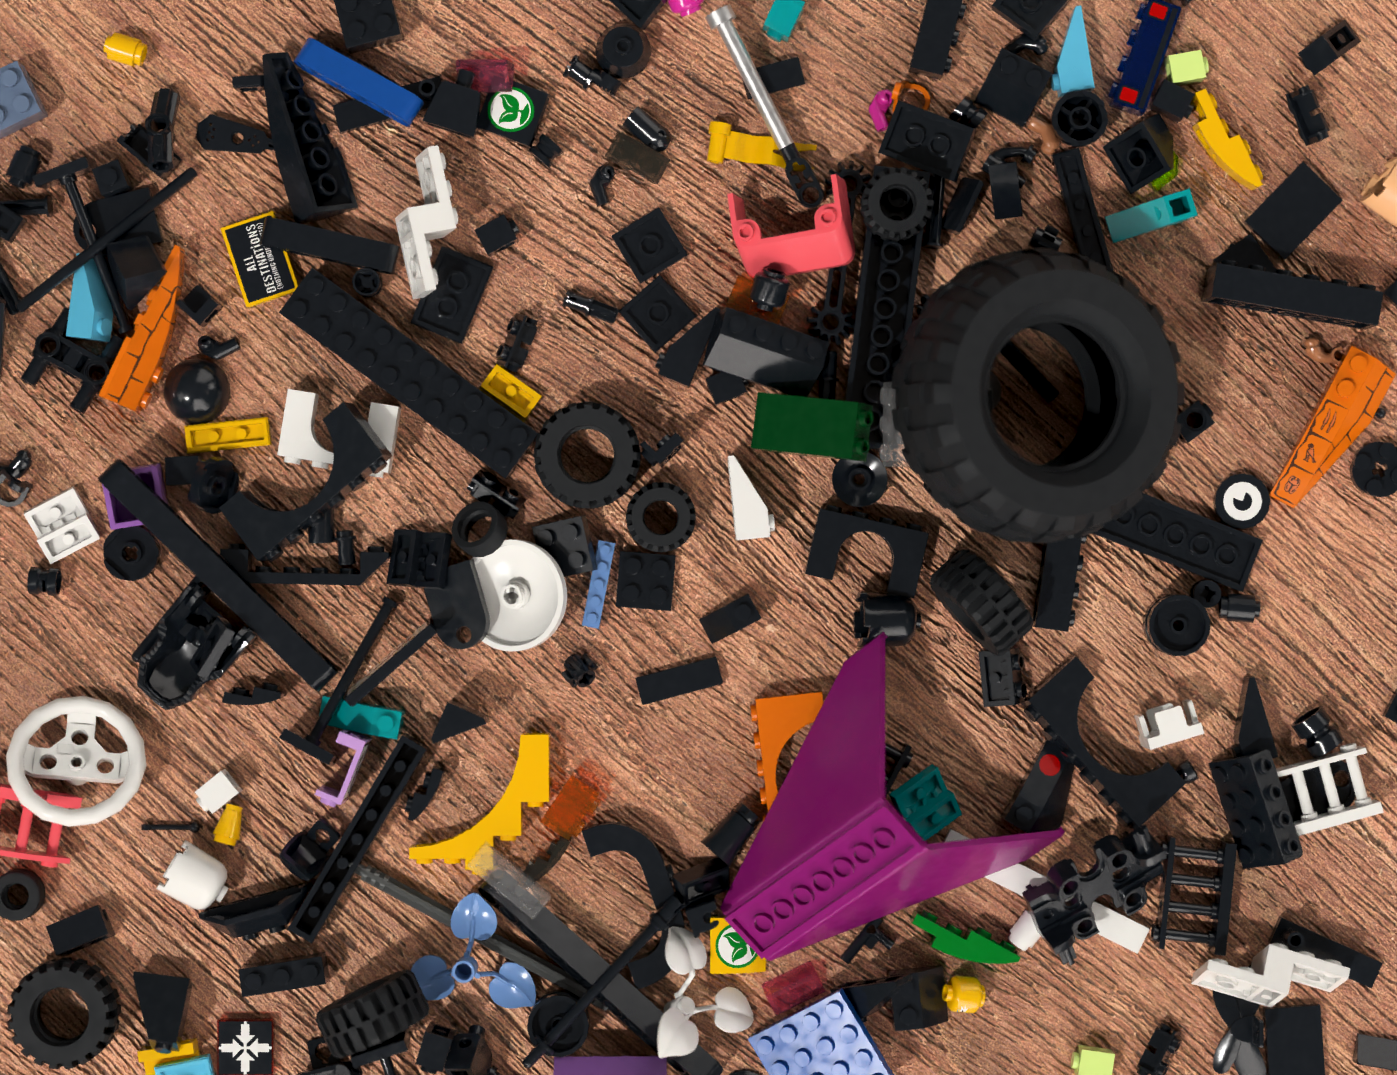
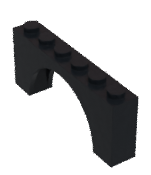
M342 402L323 419L333 443V466L326 485L312 501L294 510L278 511L260 502L251 491H238L219 508L258 561L272 562L284 553L282 550L289 543L294 544L304 536L303 531L309 526L313 527L319 524L325 518L323 514L331 508L339 507L345 502V496L349 492L359 490L366 484L367 481L365 479L372 473L380 472L387 466L386 461L392 457V454L353 403Z
M1077 657L1070 658L1021 702L1025 707L1024 712L1033 722L1037 721L1044 729L1042 733L1050 742L1056 743L1061 748L1063 758L1070 764L1074 763L1081 771L1079 775L1082 780L1088 785L1094 786L1099 792L1097 794L1098 798L1106 806H1111L1115 810L1117 820L1124 827L1132 829L1136 824L1141 826L1186 782L1169 762L1160 763L1144 774L1129 776L1108 770L1090 755L1080 737L1077 714L1082 694L1088 684L1094 679V676Z

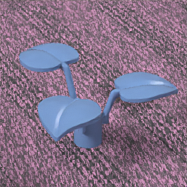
M473 892L465 896L457 904L451 916L453 934L460 939L469 938L464 956L458 959L453 968L447 969L446 962L441 957L425 955L414 963L410 971L414 973L426 1000H440L450 995L455 988L453 977L460 983H467L473 977L479 979L480 977L494 976L495 978L489 984V993L491 999L497 1005L512 1009L532 1007L536 1002V987L531 974L526 968L514 962H505L501 966L499 973L496 971L479 972L476 959L470 956L474 938L481 941L490 938L495 932L498 923L493 907L479 893Z

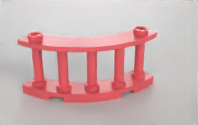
M0 783L1 811L2 803H5L6 799L19 801L11 785ZM33 789L37 795L52 805L67 809H78L81 807V797L66 792ZM21 804L20 806L23 807L16 846L15 848L0 846V856L41 861L42 866L57 868L58 863L70 864L71 858L57 853L63 826L60 824L51 823L46 852L27 850L33 812Z

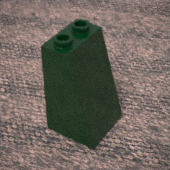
M758 392L751 448L780 454L866 462L870 449L869 434L870 426L873 422V405Z

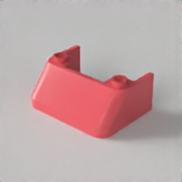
M837 174L831 175L834 203L822 205L817 209L814 216L815 229L762 238L761 228L755 221L746 219L744 200L733 193L727 194L733 238L745 270L750 277L754 278L755 274L763 272L764 268L775 269L785 273V276L845 266L852 262L855 257V244L847 186L844 179Z

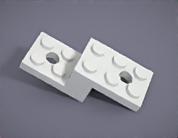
M438 145L427 147L415 158L425 205L406 208L395 218L413 300L424 298L436 290V285H438L436 269L432 268L430 262L432 248L428 240L444 238L456 229V224H458L457 211L455 208H452L450 201L452 187L444 174V169H446L445 156L443 153H440Z
M1272 943L1252 958L1251 968H1236L1228 965V962L1225 960L1209 959L1193 973L1191 984L1271 1008L1289 994L1291 981L1331 992L1349 979L1350 968L1342 966V963L1336 960L1327 959L1324 961L1315 958V955L1310 952H1295L1288 950L1286 945Z

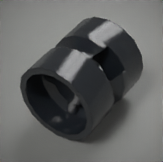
M1322 706L1308 711L1291 725L1300 739H1306L1305 747L1314 759L1330 752L1344 740L1336 726L1329 725L1330 717Z

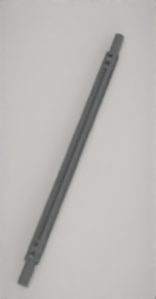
M351 860V863H350V865L347 867V869H349V868L351 867V865H352V863H353L354 861ZM360 863L355 874L361 876L362 881L451 928V916L454 910L370 865L366 867ZM496 933L482 941L474 938L475 942L579 998L587 991L565 970ZM596 998L591 1003L605 1012L608 1010Z

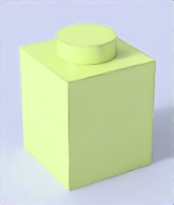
M1202 50L1168 55L1164 59L1167 81L1177 86L1201 82L1206 78V73L1209 72L1208 60L1206 56H1202Z
M1078 1045L1077 1052L1073 1051L1071 1068L1074 1069L1076 1075H1112L1115 1053L1111 1049Z

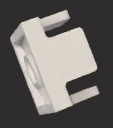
M1186 699L1182 701L1187 721L1182 707H1173L1172 703L1147 709L1146 716L1151 729L1150 732L1148 731L1144 715H1134L1140 734L1138 737L1141 746L1152 750L1204 734L1192 700Z

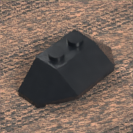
M308 881L204 909L198 913L199 918L232 938L242 936L243 941L259 937L258 932L269 929L270 934L286 929L285 925L293 920L312 885Z

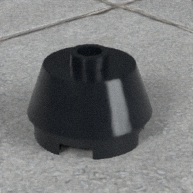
M628 23L612 25L604 30L598 38L596 44L597 61L600 67L613 77L622 79L634 77L645 69L650 60L651 45L649 39L635 25Z

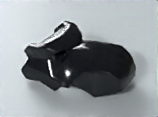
M195 582L186 588L177 602L161 617L157 631L158 637L155 643L139 660L138 687L165 710H170L195 700L204 683L221 678L245 649L257 639L256 633L250 627L247 628L245 626L238 631L232 626L235 631L233 641L229 647L225 648L219 658L216 669L211 671L207 679L198 676L189 663L200 646V642L194 635L200 626H203L208 632L217 616H222L205 602L211 590L206 586L201 588Z

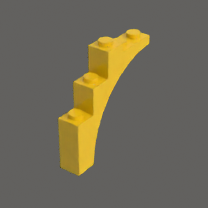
M522 733L520 735L519 756L513 777L502 798L486 816L474 826L453 837L434 843L411 845L409 847V859H416V864H431L433 859H444L446 864L461 863V859H465V870H472L474 875L489 874V870L495 868V836H500V841H515L516 836H521L523 833L522 802H527V807H544V802L550 801V733Z

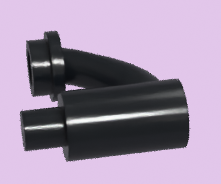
M1033 144L1029 148L1004 147L990 153L981 170L989 174L988 165L1007 163L1004 160L1011 157H1023L1020 162L1030 164L1038 150L1034 148ZM1018 174L1019 188L1021 189L1027 179Z

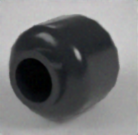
M764 268L763 272L755 274L750 297L753 301L757 302V308L772 312L774 307H782L785 304L790 287V282L785 278V273L771 268Z

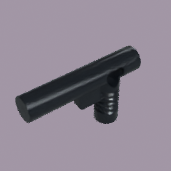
M878 918L865 925L840 958L849 964L864 945L872 949L880 941L886 949L890 950L896 941L889 938L887 934L878 928L883 922L881 918ZM870 925H874L876 932L870 933L867 932V929Z

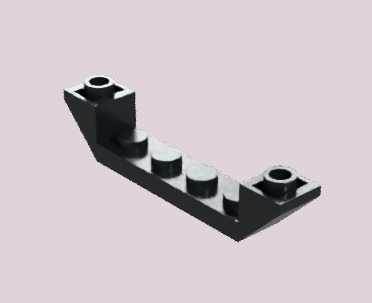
M228 543V549H220V555L247 583L364 585L390 560L391 552H384L385 547L368 546V552L360 553V574H356V568H339V574L328 573V568H311V573H300V567H283V572H272V567L256 566L255 572H252V552L249 549H245V544Z

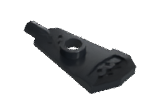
M212 114L198 124L196 138L204 150L261 154L265 149L274 150L272 139L267 138L264 131ZM237 133L243 135V141L239 144L233 141V137Z

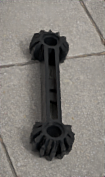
M849 161L848 169H845L844 164L839 162L837 164L839 172L831 168L828 173L830 176L837 174L842 179L851 178L856 183V189L847 192L851 222L853 223L856 197L861 199L863 191L867 186V183L863 182L868 181L871 175L869 173L860 175L864 169L863 165H860L856 171L853 170L854 161ZM826 179L825 185L832 186L831 179ZM828 189L826 195H833V189ZM847 265L828 269L823 310L820 311L816 307H812L810 311L817 318L807 317L808 323L816 324V326L808 329V333L811 334L818 331L819 334L816 338L826 337L825 341L829 342V346L831 337L834 338L836 345H840L841 339L838 334L848 339L850 334L843 328L854 327V323L845 321V319L853 316L852 312L850 311L845 314L841 312ZM837 270L840 272L836 307L832 308L829 305L833 272ZM827 315L834 316L838 321L837 328L834 330L826 329L823 326V318Z

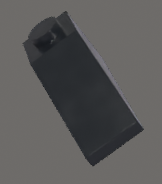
M715 307L673 343L668 348L666 354L660 353L655 368L660 369L658 376L689 388L710 338L716 313L721 311L720 308Z
M1245 676L1243 678L1233 734L1235 745L1231 746L1233 756H1244L1261 750H1269L1272 759L1277 758L1278 754L1255 677Z
M912 973L850 981L831 989L830 992L833 993L842 988L864 1023L867 1021V1016L877 1012L906 986L913 977Z

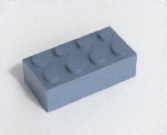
M18 61L0 68V139L48 117L25 66Z

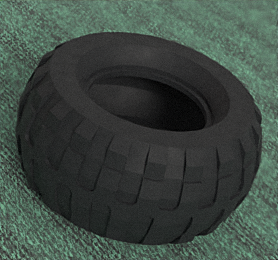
M1033 248L1012 251L973 263L959 271L948 283L941 285L932 293L920 311V317L912 322L900 346L903 351L900 362L896 364L893 371L891 389H896V409H892L894 428L900 432L905 447L902 450L904 458L910 469L920 476L924 482L923 487L944 509L951 510L961 522L979 532H986L1013 542L1050 543L1089 535L1099 530L1108 521L1116 520L1124 515L1143 498L1142 493L1157 482L1168 465L1165 461L1168 451L1178 442L1182 427L1177 422L1178 406L1185 404L1184 383H1178L1175 364L1181 362L1175 341L1171 342V340H1168L1162 328L1166 322L1154 305L1142 299L1139 295L1140 289L1118 273L1107 271V267L1086 256L1076 253H1063L1049 248ZM1025 328L1038 330L1051 336L1069 352L1080 371L1085 393L1084 413L1077 434L1059 456L1043 465L1024 459L1005 443L993 423L988 404V382L994 361L1003 346L1014 335Z

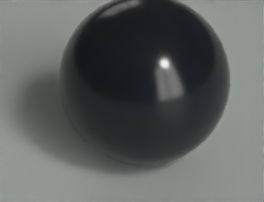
M202 358L187 359L174 366L168 373L163 388L164 400L170 412L179 420L195 425L206 424L218 418L226 409L231 392L230 383L225 372L214 362Z

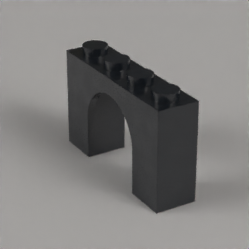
M826 505L825 509H818L804 574L833 580L838 553L843 542L854 533L861 531L872 532L883 538L891 551L892 562L885 592L901 594L914 599L929 533L923 532V526L907 523L906 528L895 526L896 520L880 517L879 522L868 519L869 514L853 511L852 516L842 514V508L832 505Z

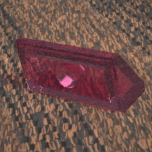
M456 60L457 75L459 69L475 73L471 89L479 92H512L514 64L509 60Z
M811 961L762 984L766 998L776 1016L826 992Z

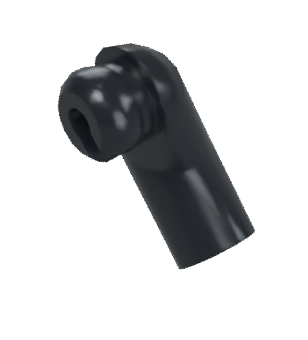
M610 165L600 166L589 183L597 207L610 203L606 188L615 176V170Z
M204 335L197 342L202 354L216 360L222 359L241 349L235 337L221 343L208 335Z
M27 450L18 451L16 457L9 465H0V470L4 469L10 472L16 479L21 478L31 467V453Z

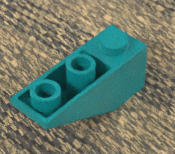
M1189 188L1104 218L1112 243H1116L1191 220L1198 216Z

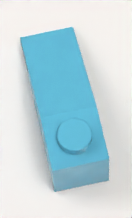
M1081 5L1076 6L1071 13L1055 64L1054 74L1050 76L1052 90L1057 91L1058 98L1073 91L1087 90L1092 92L1095 88Z
M92 258L74 272L66 336L83 340L110 342L114 314Z

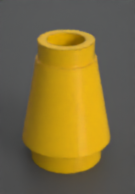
M226 804V808L213 831V834H215L213 841L235 847L236 841H240L242 807Z

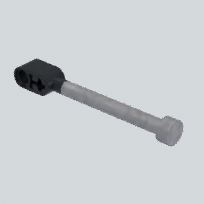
M729 4L717 9L705 18L711 30L717 29L786 163L785 173L793 190L803 206L808 208L819 206L824 200V190L810 163L799 154L732 22L736 18L732 7ZM795 163H798L800 166L805 165L806 169L803 170V175L806 180L810 176L813 179V182L802 185L800 189L797 186V183H802L800 177L791 173L795 169ZM808 187H814L819 192V198L815 203H808L804 199V191Z

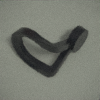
M2 469L0 470V485L7 478L9 480L7 483L8 487L21 493V495L13 501H7L0 497V504L6 507H15L23 502L32 489L33 484L27 481H20L14 478L10 472Z

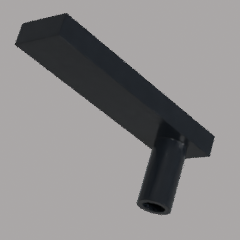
M440 76L401 87L423 100L424 104L419 111L423 112L430 106L442 81ZM356 99L332 106L341 134L393 120Z
M1280 916L1268 940L1271 944L1280 943L1286 945L1288 950L1310 952L1315 955V958L1324 961L1327 959L1339 961L1342 963V966L1350 968L1349 979L1371 989L1383 964L1378 960Z

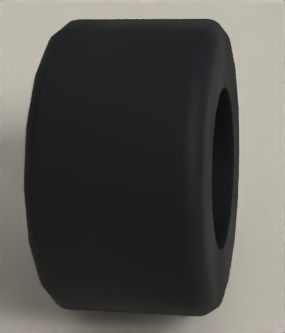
M14 869L1 875L0 916L11 921H21L36 914L42 907L46 897L42 879L35 872L27 869ZM14 884H21L27 888L29 897L23 905H15L8 898L9 888Z

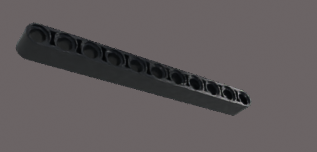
M117 458L98 477L100 483L314 690L319 692L338 673V670L297 629L247 583L229 563L121 459Z
M499 867L495 868L478 887L480 894L586 990L610 967V964L505 870ZM618 973L596 999L658 1054L657 1034L663 1012ZM699 1044L693 1052L687 1055L667 1057V1063L681 1075H721L724 1071L723 1067Z

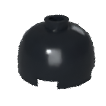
M1087 90L1073 91L1065 94L1055 104L1051 114L1052 128L1055 135L1063 143L1072 147H1085L1096 142L1105 132L1108 124L1104 102L1096 94Z

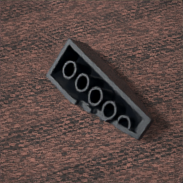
M288 52L262 55L264 89L272 142L295 222L299 224L316 222L357 209V201L343 156L338 147H333L328 137L330 131L326 124H321L314 111L317 107L313 99H309L302 88L304 82Z

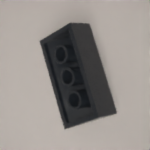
M726 307L716 313L702 366L791 396L808 397L823 369L829 342Z

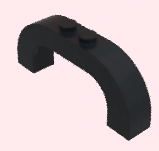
M602 822L582 828V834L590 857L618 850L629 853L639 862L657 911L670 898L671 894L679 900L671 882L673 881L672 875H674L671 864H665L659 848L643 831L621 822ZM682 910L668 924L669 928L680 927L685 929ZM668 929L666 931L662 930L661 938L652 950L632 958L628 963L637 990L656 983L672 970L665 957Z

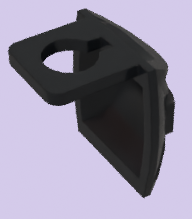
M320 818L308 832L303 830L288 841L279 854L281 862L295 876L309 881L326 865L332 855L329 850L340 838V834L324 819ZM323 829L327 831L330 840L319 842L317 840V830Z

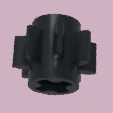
M1047 225L1044 230L1037 227L1028 246L1058 251L1062 243V239L1057 237L1059 230L1050 225Z
M584 653L582 656L580 654H573L565 660V671L561 675L573 688L577 685L579 687H586L594 681V670L598 666L587 653Z

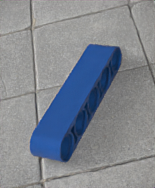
M313 38L306 40L294 60V63L307 73L406 127H410L424 104L423 100L412 92Z

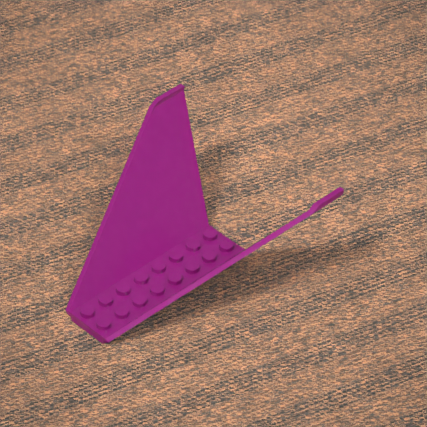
M881 632L853 653L843 663L720 906L725 915L724 919L761 959L765 958L772 961L1026 861L1065 833L1060 826L1053 831L927 844L886 800L885 639L888 636L884 632Z

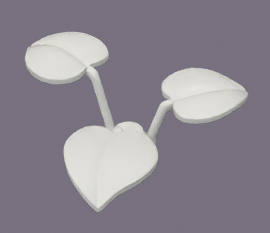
M680 927L668 928V938L665 945L666 961L674 972L681 975L689 973V976L679 991L674 993L675 999L669 1001L664 1006V1013L661 1016L657 1034L659 1058L684 1056L696 1049L699 1041L698 1029L688 1019L698 1012L716 1010L714 1014L716 1026L728 1033L744 1031L754 1021V1015L748 1000L736 988L725 987L719 990L715 996L716 1005L695 1007V1003L690 997L683 996L684 991L695 977V970L701 969L706 965V949L702 941L698 937L694 938L693 933Z

